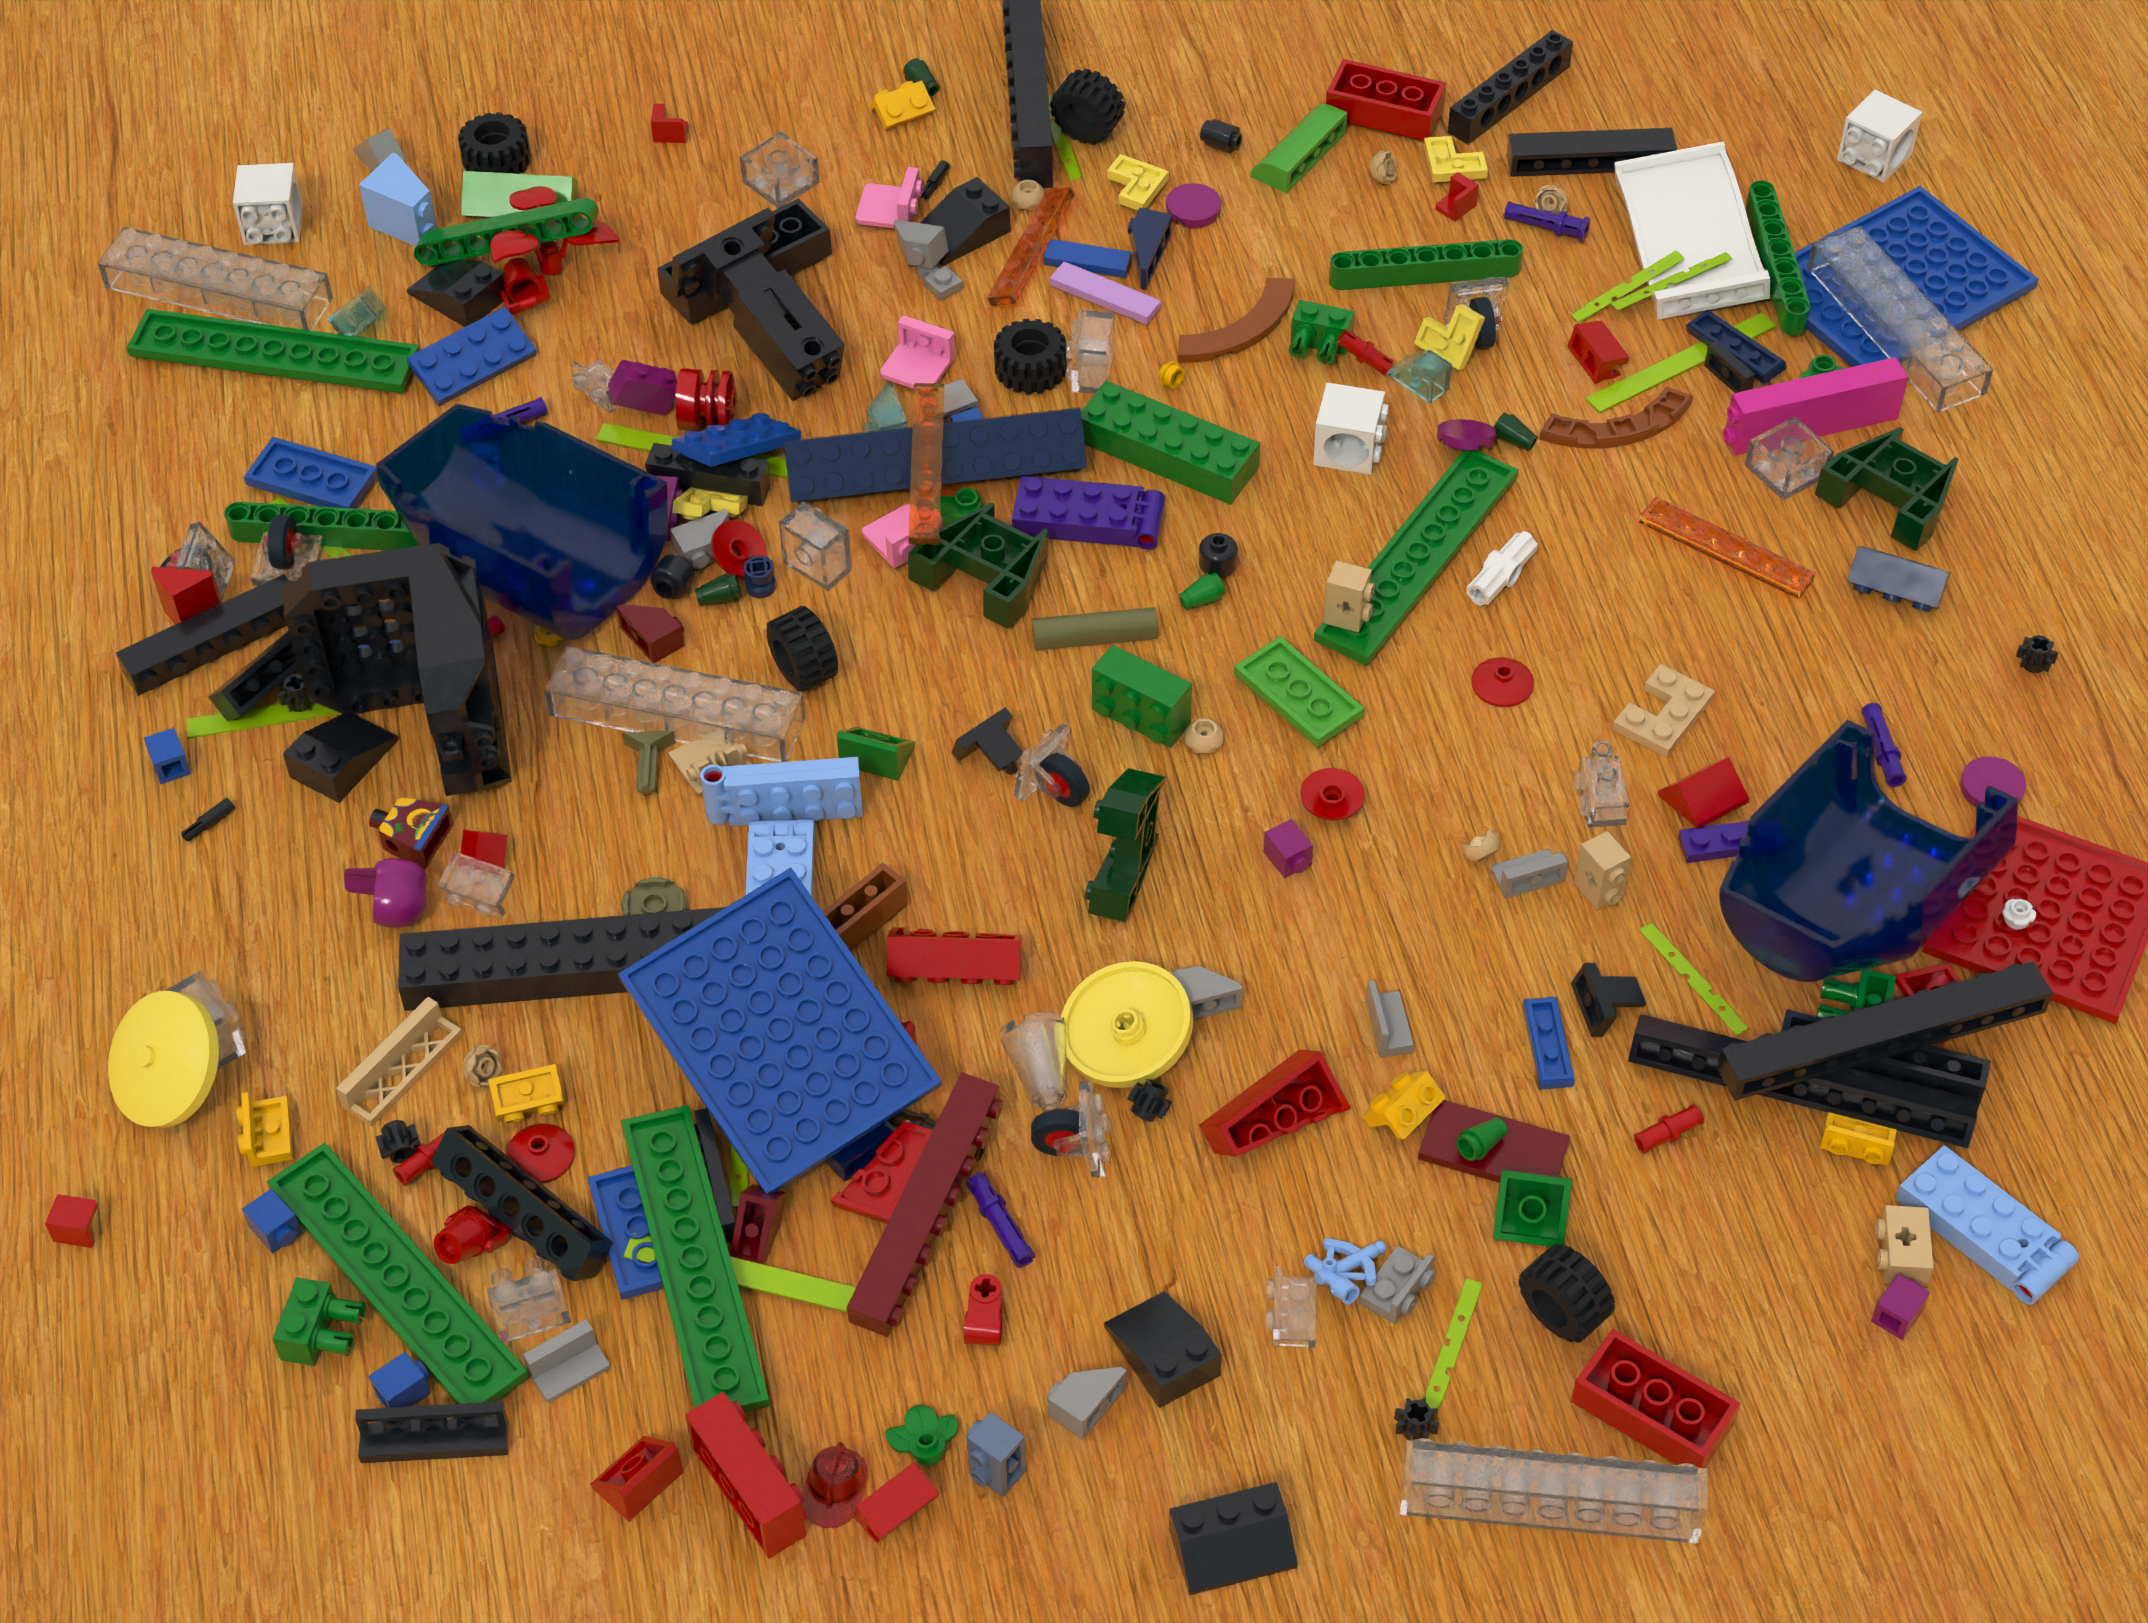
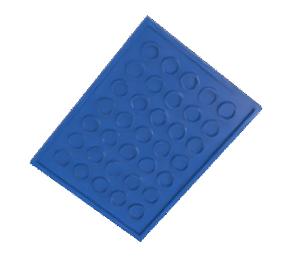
M1921 186L1795 252L1810 302L1806 328L1852 367L1894 357L1897 358L1899 363H1902L2035 289L2039 280Z
M792 868L782 872L618 973L620 981L760 1188L766 1194L779 1191L942 1086L941 1079Z

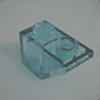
M367 286L330 315L327 320L338 334L354 336L374 321L386 307L370 286Z

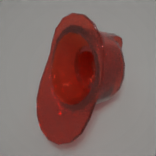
M838 1442L837 1446L825 1448L816 1455L809 1468L804 1486L803 1496L805 1502L802 1504V1507L808 1519L813 1524L822 1528H837L853 1518L856 1505L861 1502L867 1480L868 1467L864 1458L857 1452L847 1449L844 1443Z

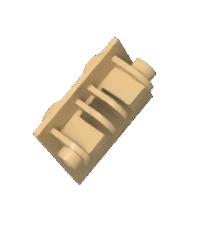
M723 726L667 753L698 796L703 794L700 773L706 766L751 764L745 756L748 754L743 743H735Z

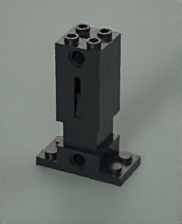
M768 207L674 256L670 290L678 298L685 293L690 294L701 285L713 302L721 298L734 314L733 327L790 399L794 401L800 397H808L816 388L825 383L827 385L838 379L845 344L787 271L784 269L777 273L763 256L771 249L775 220L774 213Z

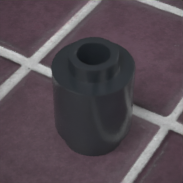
M1213 119L1212 121L1206 120L1200 132V140L1204 141L1207 146L1232 153L1240 147L1242 134L1238 126Z

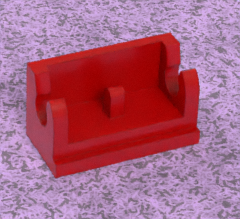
M1603 321L1575 324L1567 347L1592 381L1600 383L1601 380L1620 376V371L1618 369L1612 370V368L1627 364L1630 357Z
M913 1462L856 1505L853 1517L860 1523L868 1535L878 1543L926 1504L939 1496V1492L915 1462Z

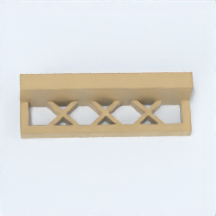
M427 997L336 1087L341 1107L372 1127L463 1035L462 1029L443 1018L438 1003ZM438 1027L449 1033L443 1040L429 1042V1036ZM425 1051V1058L420 1063L407 1065L406 1059L412 1053ZM402 1074L403 1080L397 1086L384 1088V1081L389 1076ZM379 1097V1104L370 1113L359 1107L366 1099Z

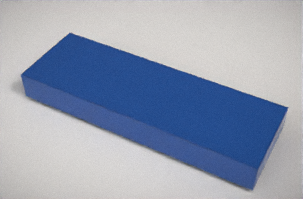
M1050 239L1043 259L1044 265L1059 267L1065 261L1092 273L1125 278L1132 260V252Z
M1557 997L1524 999L1522 1007L1540 1090L1573 1087L1575 1079Z

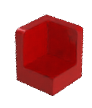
M654 104L651 117L653 142L686 143L689 128L688 122L678 118H667L665 104Z
M1459 172L1455 173L1450 177L1449 194L1436 203L1435 210L1456 222L1477 206L1479 184Z
M463 830L459 868L502 873L508 835Z
M57 1194L45 1222L53 1242L92 1248L95 1240L89 1227L98 1208L96 1200Z

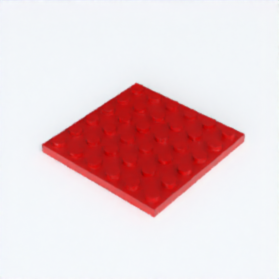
M1984 804L1926 938L1922 952L1979 974L2001 971L2013 964L2022 965L2034 962L2053 992L2050 1000L2116 1024L2148 942V862ZM2023 899L2030 902L2033 906L2032 910L2036 911L2035 920L2030 922L2029 926L2024 929L2009 927L2005 923L2002 913L2003 909H2005L2004 905L2008 900Z

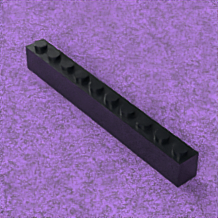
M2034 962L2022 965L2013 964L2004 970L1994 973H1981L1972 979L1961 982L1952 981L1943 987L1929 991L1920 990L1911 996L1901 999H1888L1876 1006L1868 1008L1859 1007L1851 1013L1836 1017L1827 1016L1818 1022L1808 1025H1795L1783 1032L1763 1034L1757 1039L1743 1043H1731L1721 1049L1717 1069L1731 1096L1736 1101L2046 1013L2053 992Z
M1640 1014L1628 1062L1726 1086L1717 1069L1721 1049L1734 1042L1743 1043L1747 1041ZM1856 1068L1845 1069L1757 1094L1964 1148H1969L1977 1120L1979 1103L1978 1099Z

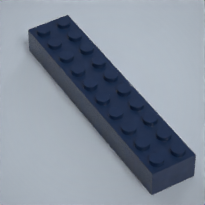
M1078 407L783 441L791 502L1087 468L1081 408Z

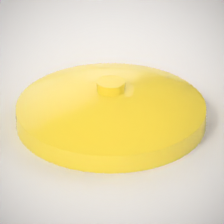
M1129 961L1116 963L1091 974L1072 992L1061 1014L1060 1040L1072 1066L1089 1081L1112 1088L1133 1087L1137 1082L1144 1084L1146 1079L1154 1080L1161 1076L1178 1061L1185 1051L1192 1034L1193 1010L1188 995L1181 983L1170 972L1146 962Z
M158 991L140 999L128 1010L121 1020L110 1047L108 1077L110 1089L117 1106L134 1123L154 1128L173 1127L191 1117L208 1096L217 1072L219 1042L215 1024L205 1006L194 997L184 993Z

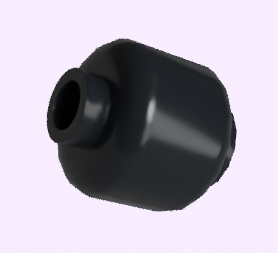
M1214 533L1206 536L1201 541L1198 562L1203 573L1210 575L1215 572L1222 578L1235 571L1238 564V546L1232 537L1227 534Z
M674 554L666 555L660 559L652 571L650 577L651 585L660 597L673 600L679 599L685 595L692 585L695 571L686 558Z

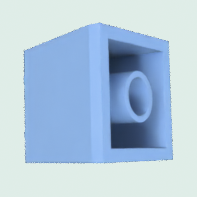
M392 152L359 184L368 227L415 247L424 232L437 229L429 189L398 154Z

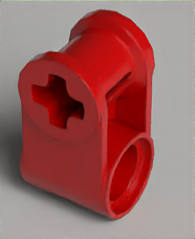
M981 1274L971 1282L968 1309L964 1321V1344L1001 1345L1003 1320L1002 1288L998 1278L993 1275Z

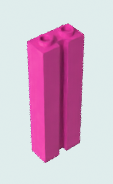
M1894 357L1733 393L1730 407L1727 408L1728 419L1726 427L1723 429L1724 441L1727 445H1730L1735 455H1740L1898 419L1908 376L1897 358Z

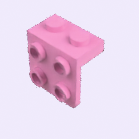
M907 168L902 187L866 184L855 216L856 223L894 228L893 222L896 219L912 222L913 215L917 214L918 198L922 196L924 186L923 180H919V168Z
M903 315L898 321L899 344L880 369V376L883 379L929 393L934 389L956 357L954 332Z
M906 504L862 528V536L895 569L908 561V553L926 535L943 527L942 517L935 510L922 517L911 505Z

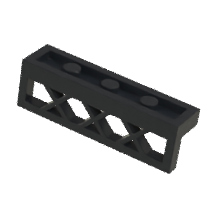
M705 1108L695 1111L696 1124H694L696 1134L700 1138L699 1145L701 1152L703 1151V1160L707 1168L726 1243H729L733 1240L736 1223L708 1109Z
M503 1402L356 1410L355 1421L360 1432L358 1457L361 1463L501 1456L508 1454L509 1421Z

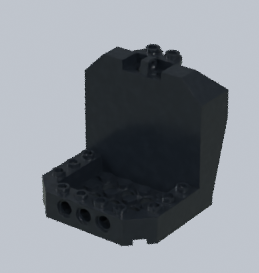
M435 543L308 562L301 569L302 576L295 583L289 581L282 588L284 617L308 700L342 714L348 711L355 714L424 704L430 733L433 735L440 763L441 778L446 796L476 792L512 782L493 640L474 559L465 555L460 559L451 555L448 547ZM390 599V601H387V602H381V601H379V600ZM352 604H358L357 606H353V607L347 606V605H352ZM389 619L395 620V622L386 623L384 621ZM356 624L364 625L363 627H352ZM393 640H400V641H401V642H399V643H389L390 641H393ZM369 645L367 648H359L358 646Z

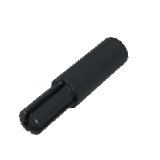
M944 160L939 161L926 181L921 196L922 199L923 197L924 200L928 199L933 190L938 187L950 169L948 162Z
M228 798L223 799L197 818L195 823L182 831V838L185 841L191 840L197 834L207 830L232 812L235 806Z

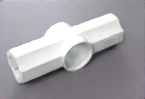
M1526 531L1515 533L1500 551L1493 550L1488 555L1482 571L1467 586L1466 594L1469 595L1473 603L1478 606L1489 605L1505 586L1511 587L1515 584L1520 576L1522 567L1537 551L1538 543L1533 539V536Z

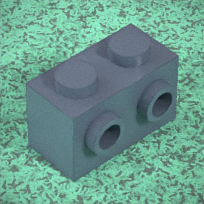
M989 1412L982 1421L977 1420L974 1422L966 1435L969 1474L981 1487L988 1486L1004 1497L1026 1472L1025 1436L995 1414Z

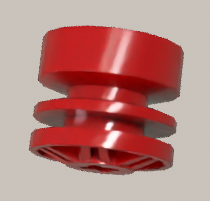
M680 369L675 399L678 428L681 430H700L703 418H706L707 427L718 425V423L720 426L729 424L735 416L737 405V392L733 372L724 370L720 378L718 370H711L706 383L702 369Z

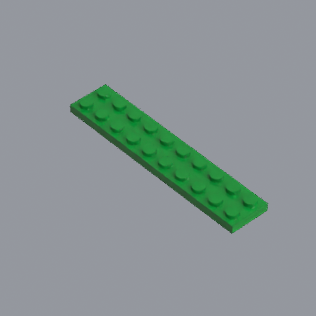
M146 309L127 346V351L131 357L403 393L413 371L407 364V357L420 351V348L417 344Z
M1463 450L1368 566L1367 569L1372 570L1371 583L1375 584L1374 593L1369 602L1373 604L1369 622H1363L1359 633L1323 622L1314 633V641L1368 666L1518 478L1519 469L1477 450Z
M689 1105L621 1120L622 1131L694 1409L721 1392L725 1393L731 1403L736 1400L744 1412L768 1407V1393Z
M325 1142L266 1181L269 1189H272L295 1214L297 1222L416 1359L422 1362L429 1374L455 1404L496 1402L529 1378L527 1369Z

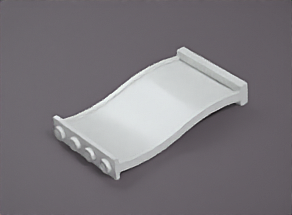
M1724 141L1614 162L1616 186H1619L1625 203L1642 270L1674 251H1678L1684 257L1683 261L1647 281V286L1678 272L1684 271L1686 273L1690 271L1689 267L1714 258L1724 252H1727L1732 257L1731 260L1678 284L1670 283L1667 285L1669 287L1667 289L1654 291L1651 298L1654 303L1657 320L1770 299V276L1768 270H1764L1757 252L1740 189L1725 151Z

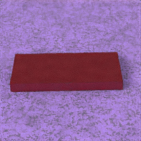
M1443 1100L1432 1112L1418 1153V1159L1498 1183L1500 1182L1502 1169L1559 1177L1570 1136ZM1495 1117L1500 1118L1507 1126V1135L1483 1159L1474 1161L1465 1159L1458 1151L1456 1140L1460 1136L1461 1131L1492 1120Z

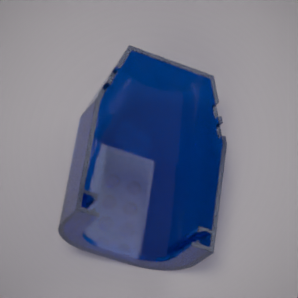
M456 403L376 464L377 477L381 489L419 546L439 543L448 547L449 553L461 559L465 555L474 559L483 598L565 640H576L586 636L617 610V606L625 604L650 577L665 544L668 529L667 481L544 422L536 421L535 427L520 424V419L516 416L511 415L509 421L493 418L492 411Z
M1846 720L1750 817L1748 831L1745 838H1741L1735 861L1732 860L1719 889L1720 907L1723 917L1737 941L1751 956L1773 972L1796 981L1814 982L1907 960L1914 956L2011 852L2016 841L2018 798L1989 785L1985 789V804L1981 801L1977 806L1975 836L1973 838H1965L1954 835L1902 810L1884 794L1875 776V732L1850 720Z

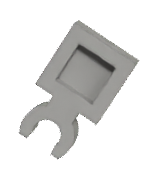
M937 264L933 269L916 266L917 276L924 279V286L940 301L963 289V281L947 266L941 269L938 268Z

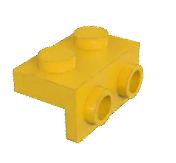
M913 81L905 82L898 89L891 92L888 89L880 91L874 95L870 105L872 112L877 111L885 130L930 115L935 111L923 81L913 83Z
M556 1064L488 1079L497 1121L504 1119L505 1124L525 1120L524 1115L538 1112L539 1116L554 1114L559 1111V1106L565 1105Z
M1406 1071L1396 1076L1391 1081L1392 1087L1386 1093L1378 1095L1370 1102L1369 1106L1371 1108L1362 1116L1369 1127L1388 1125L1398 1139H1405L1445 1099L1444 1093L1428 1071L1414 1073Z
M249 1092L241 1093L242 1106H237L238 1122L240 1127L243 1126V1134L238 1135L241 1155L247 1154L252 1167L294 1160L290 1102L288 1097L281 1096L253 1102Z
M1828 1112L1820 1149L1828 1150L1836 1155L1859 1158L1871 1164L1889 1166L1895 1147L1894 1141L1897 1130Z

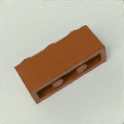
M882 863L822 911L850 951L908 904L906 880Z

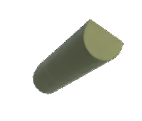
M1155 608L1032 618L1035 650L1157 639Z

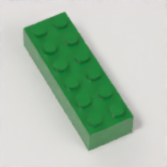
M1105 381L1081 410L1085 445L1230 505L1259 468L1260 442L1109 381Z

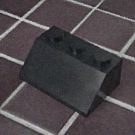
M1277 1482L1169 1509V1532L1189 1595L1297 1568L1298 1564L1289 1517Z

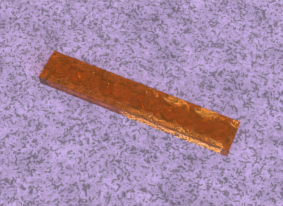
M1071 187L1051 188L1046 191L987 297L991 306L1016 304L1075 196Z
M914 383L909 544L939 545L944 383Z
M1654 497L1640 514V524L1797 599L1802 597L1814 581L1815 572L1657 497Z

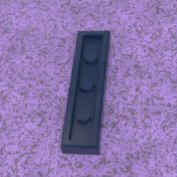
M1706 310L1686 324L1687 332L1707 346L1718 341L1755 373V378L1763 384H1766L1787 369L1786 361L1709 310Z

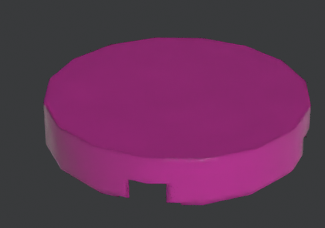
M1197 183L1184 184L1174 188L1168 194L1166 211L1168 214H1172V221L1177 224L1179 221L1184 223L1185 227H1203L1216 220V216L1221 212V200L1218 193L1207 185Z
M1457 419L1448 420L1438 425L1437 440L1439 442L1444 440V444L1447 447L1473 451L1479 449V445L1485 444L1487 449L1495 444L1496 429L1484 422Z
M1980 757L1972 760L1964 768L1960 780V788L1965 799L1973 806L1977 804L1983 807L1986 804L2003 811H2009L2014 809L2022 800L2026 789V781L2019 768L2008 760L1998 757Z

